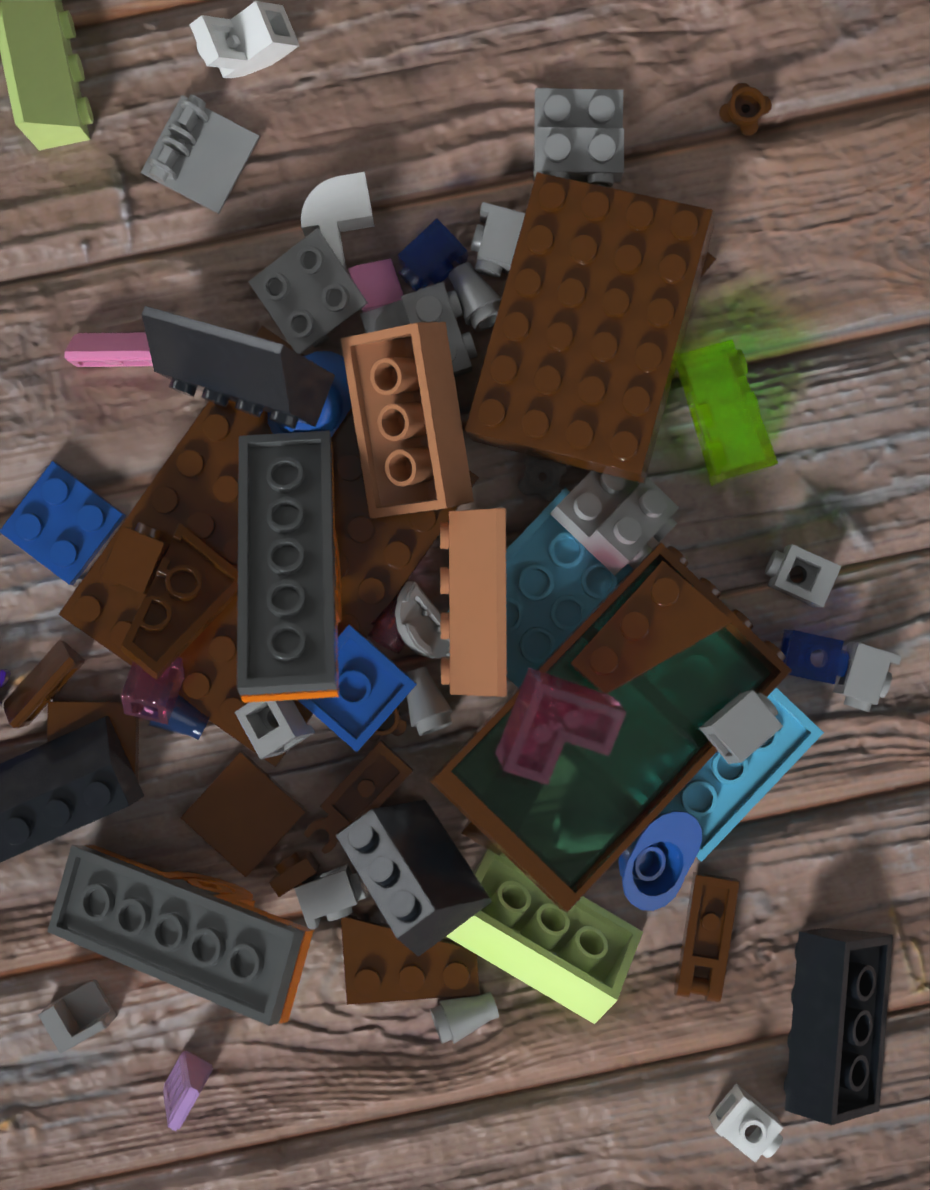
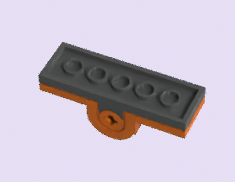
M330 430L239 436L237 689L243 703L339 697L338 622L342 620V583L339 547L335 530L334 462Z
M71 845L47 932L271 1026L289 1021L314 930L255 908L253 894L245 888L228 881L190 872H162L96 845Z

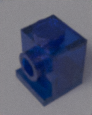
M436 218L398 254L399 264L402 267L398 273L414 291H418L420 288H426L431 282L434 285L443 282L455 268L452 265L455 260L460 265L468 261V250Z
M784 629L780 650L786 658L783 662L792 670L788 675L835 685L836 676L844 677L849 663V652L842 650L844 641L802 631ZM819 649L823 652L824 656L822 664L816 667L811 663L810 657L813 651Z

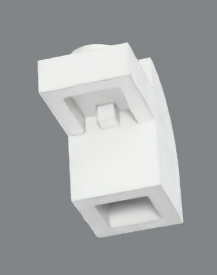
M254 1L232 19L201 15L190 24L197 41V50L204 59L206 66L219 67L223 78L242 77L271 66L300 46L283 5Z
M365 172L336 176L323 181L308 195L301 213V228L305 237L316 228L319 229L346 269L340 232L374 227Z

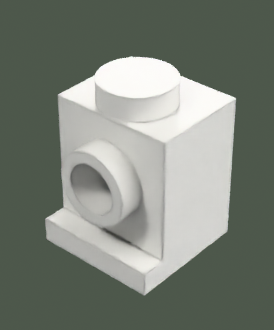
M738 1084L733 1086L708 1117L715 1132L721 1137H725L754 1162L761 1155L766 1158L771 1157L778 1150L783 1140L779 1133L784 1127L778 1118ZM757 1125L758 1127L749 1137L745 1136V1130L748 1126Z

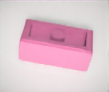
M146 332L78 333L72 337L65 350V359L76 367L153 366Z

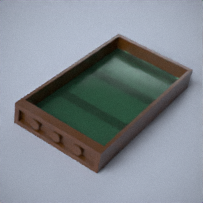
M662 543L655 546L652 552L617 584L429 779L559 909L566 912L579 901L718 751L699 728L740 693L753 690L756 694L762 693L768 697L792 671L783 662L786 659L785 655L777 646L767 640L763 642L751 631L753 624L743 613L736 609L731 611L719 599L721 596L719 590L709 580L703 577L698 579L687 568L689 563L680 551L672 546L666 548ZM662 561L668 564L733 620L731 625L667 659L606 696L571 666V662Z

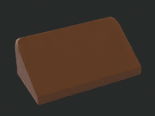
M62 640L57 642L5 700L3 708L9 724L13 728L30 725L48 705V701H51L82 667L85 659Z

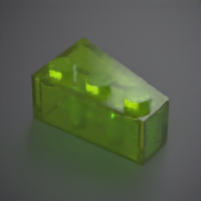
M733 339L680 354L676 367L711 487L761 473L777 465L776 455L760 415L757 397L751 391L746 377L748 368L744 353L741 349L736 350Z

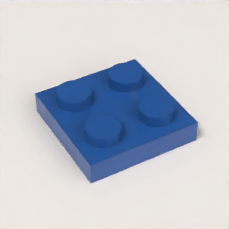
M52 461L2 526L0 533L66 583L74 585L126 515L61 465Z
M349 624L338 636L339 697L297 700L352 749L358 752L417 683Z

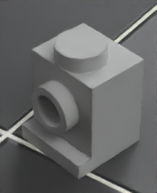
M482 202L480 222H484L486 225L477 224L471 245V251L478 252L475 271L491 277H500L501 272L509 274L525 213Z
M791 544L785 546L783 552L778 550L773 552L767 564L765 574L771 576L768 583L769 587L816 608L824 607L842 566ZM795 566L803 571V579L799 583H794L789 576L790 570Z
M848 642L833 692L846 696L844 705L870 712L872 704L877 705L879 698H884L889 691L892 681V673L888 672L890 664L899 665L902 656L862 643Z
M293 700L249 702L235 711L260 759L281 755L315 733L311 725H306Z
M349 864L311 876L294 887L307 927L312 930L318 928L322 916L326 915L328 921L343 918L353 913L351 906L357 905L359 900L367 898L366 889L358 872L352 874Z

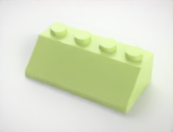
M0 0V54L15 125L39 151L90 140L87 125L93 124L94 120L88 98L81 97L79 82L84 81L85 76L79 55L72 53L70 39L76 38V32L69 10L64 11L62 0Z
M486 849L473 872L493 902L446 937L595 1024L618 1000L643 931L584 896L568 912L559 909L503 853L499 856Z

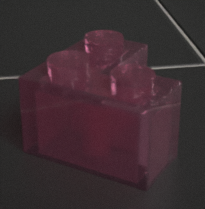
M529 668L497 747V758L504 771L548 785L565 742L609 756L627 712L613 696Z

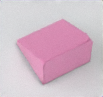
M391 259L348 268L352 280L368 302V304L362 307L363 313L401 300L403 292Z

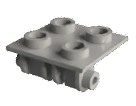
M191 94L187 98L182 95L148 157L141 174L219 214L260 136L206 108V103L197 96Z
M317 228L248 281L294 351L298 354L303 353L312 345L316 348L329 339L327 335L329 332L368 304Z

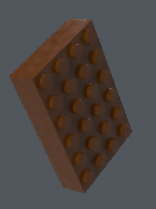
M537 172L466 424L465 432L477 443L645 483L714 229L713 209Z

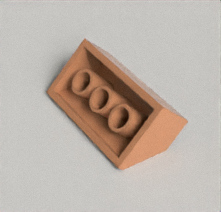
M418 322L341 338L370 519L444 509L474 502L446 322Z
M506 508L449 511V522H440V549H449V567H440V594H449V612H441V639H450V657L441 658V685H450V695L507 697Z

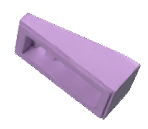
M189 1051L181 1053L164 1083L163 1095L167 1125L174 1131L180 1130L213 1071L212 1064Z

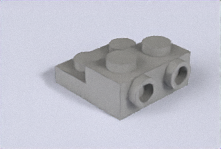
M535 88L533 181L537 172L576 181H585L604 187H611L613 182L621 181L624 173L623 90Z
M443 282L403 295L399 301L360 314L366 333L418 322H446L454 377L472 372L470 359L477 357L476 349L470 332L460 333L456 318L462 316L463 312L456 291L446 292Z
M591 471L553 509L550 515L615 576L627 564L635 569L652 552V549L647 545L648 541L654 537L660 542L674 528L677 522L671 516L679 507L648 477L645 483L639 484L636 481Z

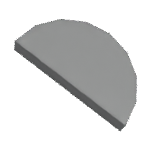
M415 581L406 582L398 595L395 609L397 630L405 645L417 655L429 658L450 656V639H441V613Z

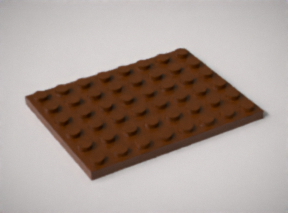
M263 325L254 336L282 344L294 351L290 344ZM229 400L227 407L208 401L58 615L162 688L167 689L168 686L202 714L209 717V721L256 753L235 714V711L247 704L243 703L237 689L238 595L156 680L121 651L126 634L143 598L147 594L101 577L121 527L126 526L135 529L138 522L164 532L161 540L169 544L173 540L178 524L181 523L238 570L239 436L273 433L268 424V412L263 411L261 417L258 418L235 409L236 402ZM351 408L331 437L334 462L335 530L339 547L342 583V620L338 622L337 635L339 636L350 624L367 639L440 535V522H449V511H457L459 506L370 519ZM469 470L471 486L473 488L479 477ZM293 700L307 724L313 713L298 700ZM287 751L281 755L265 758V760L276 767Z

